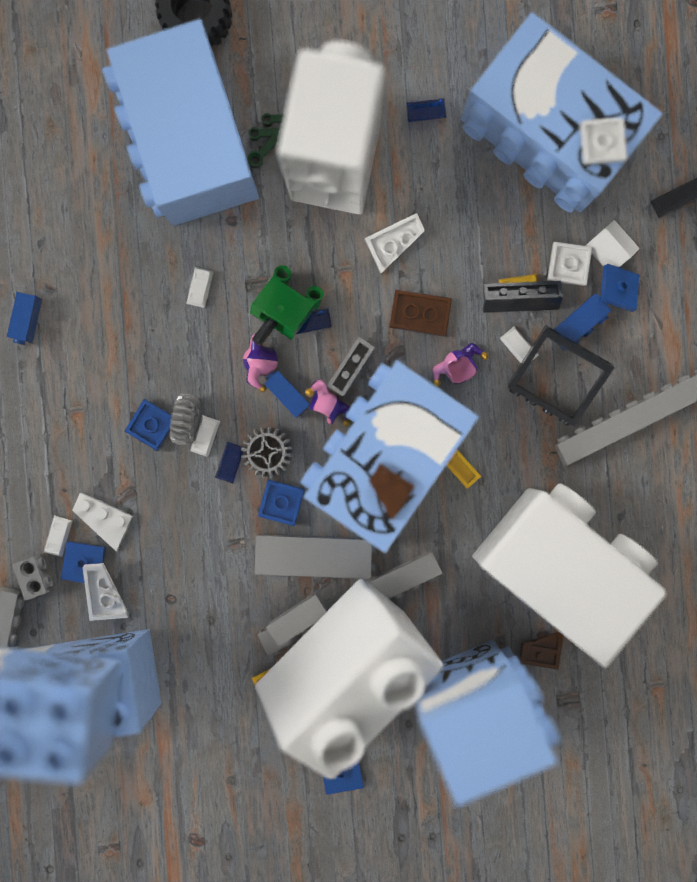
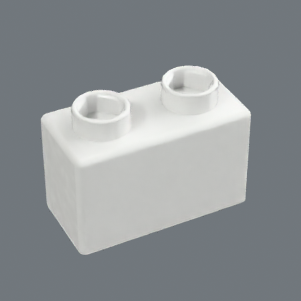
M335 41L323 45L321 53L310 50L299 52L280 139L278 157L292 201L362 214L380 132L384 69L381 65L371 63L370 54L357 45Z
M557 484L550 494L528 488L472 557L499 582L600 665L607 668L666 596L664 588L648 576L658 565V562L644 548L623 534H618L612 543L609 544L595 533L587 524L596 514V511L589 503L565 485Z
M359 579L257 682L255 690L280 748L323 776L333 779L341 771L357 763L362 757L365 747L402 710L410 708L418 702L423 695L425 687L442 670L443 664L406 613L365 579Z

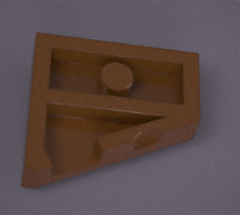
M379 464L369 479L389 517L394 520L415 486L382 464Z
M559 631L522 643L519 662L521 664L559 670L563 633Z

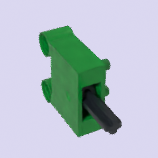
M285 265L277 266L272 278L251 303L250 314L264 322L252 338V341L256 345L261 346L274 329L292 340L311 313L320 307L324 296L323 290L318 286H311L304 297L288 286L291 270Z

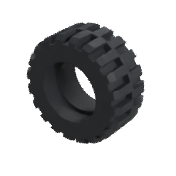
M155 0L156 16L163 31L186 24L180 21L177 16L182 5L189 0ZM205 0L212 5L209 14L202 20L211 48L214 44L217 46L221 44V38H226L228 35L227 28H231V18L233 16L229 0Z

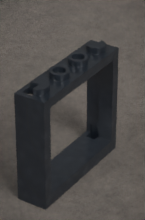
M545 325L508 382V388H510L509 391L518 397L522 395L527 398L526 401L529 404L542 407V411L550 416L556 415L563 424L567 426L571 424L575 427L615 367L612 363ZM546 338L551 339L603 370L573 416L517 384Z

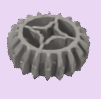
M181 393L177 397L170 425L172 443L190 445L193 441L200 413L198 396Z
M261 427L260 434L257 429H254V437L251 434L247 435L251 441H243L248 447L241 448V451H247V455L241 456L242 459L248 458L244 465L251 464L252 466L248 471L251 472L256 469L255 476H258L261 471L262 478H266L267 472H269L270 478L274 477L273 471L280 475L279 468L285 471L287 468L283 464L291 463L286 458L293 457L292 453H287V450L293 449L292 446L286 447L290 439L283 441L286 434L282 433L278 436L279 429H275L274 433H272V427H268L267 432H265L264 427ZM267 436L275 438L281 447H271ZM261 438V449L252 452L254 443ZM265 447H269L268 450H276V452L269 454V458H266V455L263 456V454L258 455V453L265 451ZM282 452L280 462L273 467V456ZM253 458H263L267 468L259 466Z

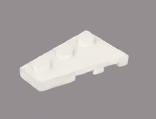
M417 213L365 238L380 274L425 231Z
M84 493L79 494L72 510L115 551L119 550L134 517Z
M104 563L85 564L83 566L89 621L128 618L129 613Z

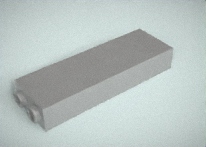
M256 535L255 574L371 579V574H375V562H371V557L375 555L376 547L364 538Z

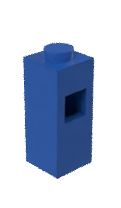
M16 292L7 337L12 338L13 343L25 345V342H33L42 302L41 298Z
M273 371L265 378L267 381L264 384L295 418H298L310 406L279 371L276 373Z

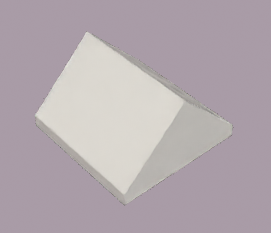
M615 220L585 245L592 247L591 254L602 266L611 264L620 267L640 249Z

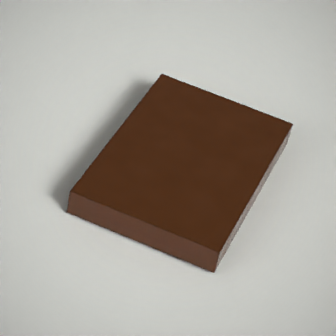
M395 289L389 328L446 337L452 298Z

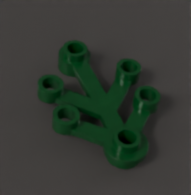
M265 113L262 116V123L266 127L272 126L273 123H284L286 114L271 115ZM267 117L271 119V121L268 123L264 121V119ZM283 125L280 128L258 129L253 127L249 130L250 139L253 141L259 140L260 137H271L259 151H252L248 154L247 160L252 168L261 167L263 158L277 143L279 149ZM255 131L258 132L256 137L251 135ZM277 156V162L281 166L279 157ZM258 158L259 162L254 164L253 159Z

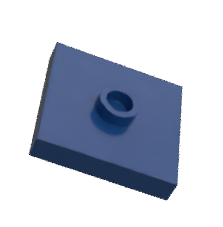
M611 264L604 265L600 301L630 312L637 310L639 274Z
M143 399L124 432L154 450L159 451L170 432L172 415L150 401Z
M268 479L258 517L295 526L305 489Z
M67 541L61 579L85 583L83 566L85 564L104 563L106 547Z
M359 761L352 767L341 771L333 779L323 776L326 795L364 788Z

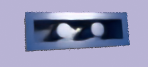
M595 293L554 330L579 344L578 340L582 336L586 338L594 331L592 327L597 323L601 325L609 318L607 314L612 310L606 303L601 302L600 297ZM559 345L563 351L567 350L566 348Z

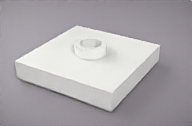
M624 118L581 121L580 133L583 165L625 162L627 160Z
M553 242L547 281H561V283L586 286L592 247Z

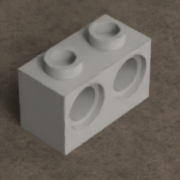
M40 554L12 564L24 600L53 590V581L47 574L46 562ZM29 563L34 566L33 572L28 568ZM35 581L40 583V590L35 587Z

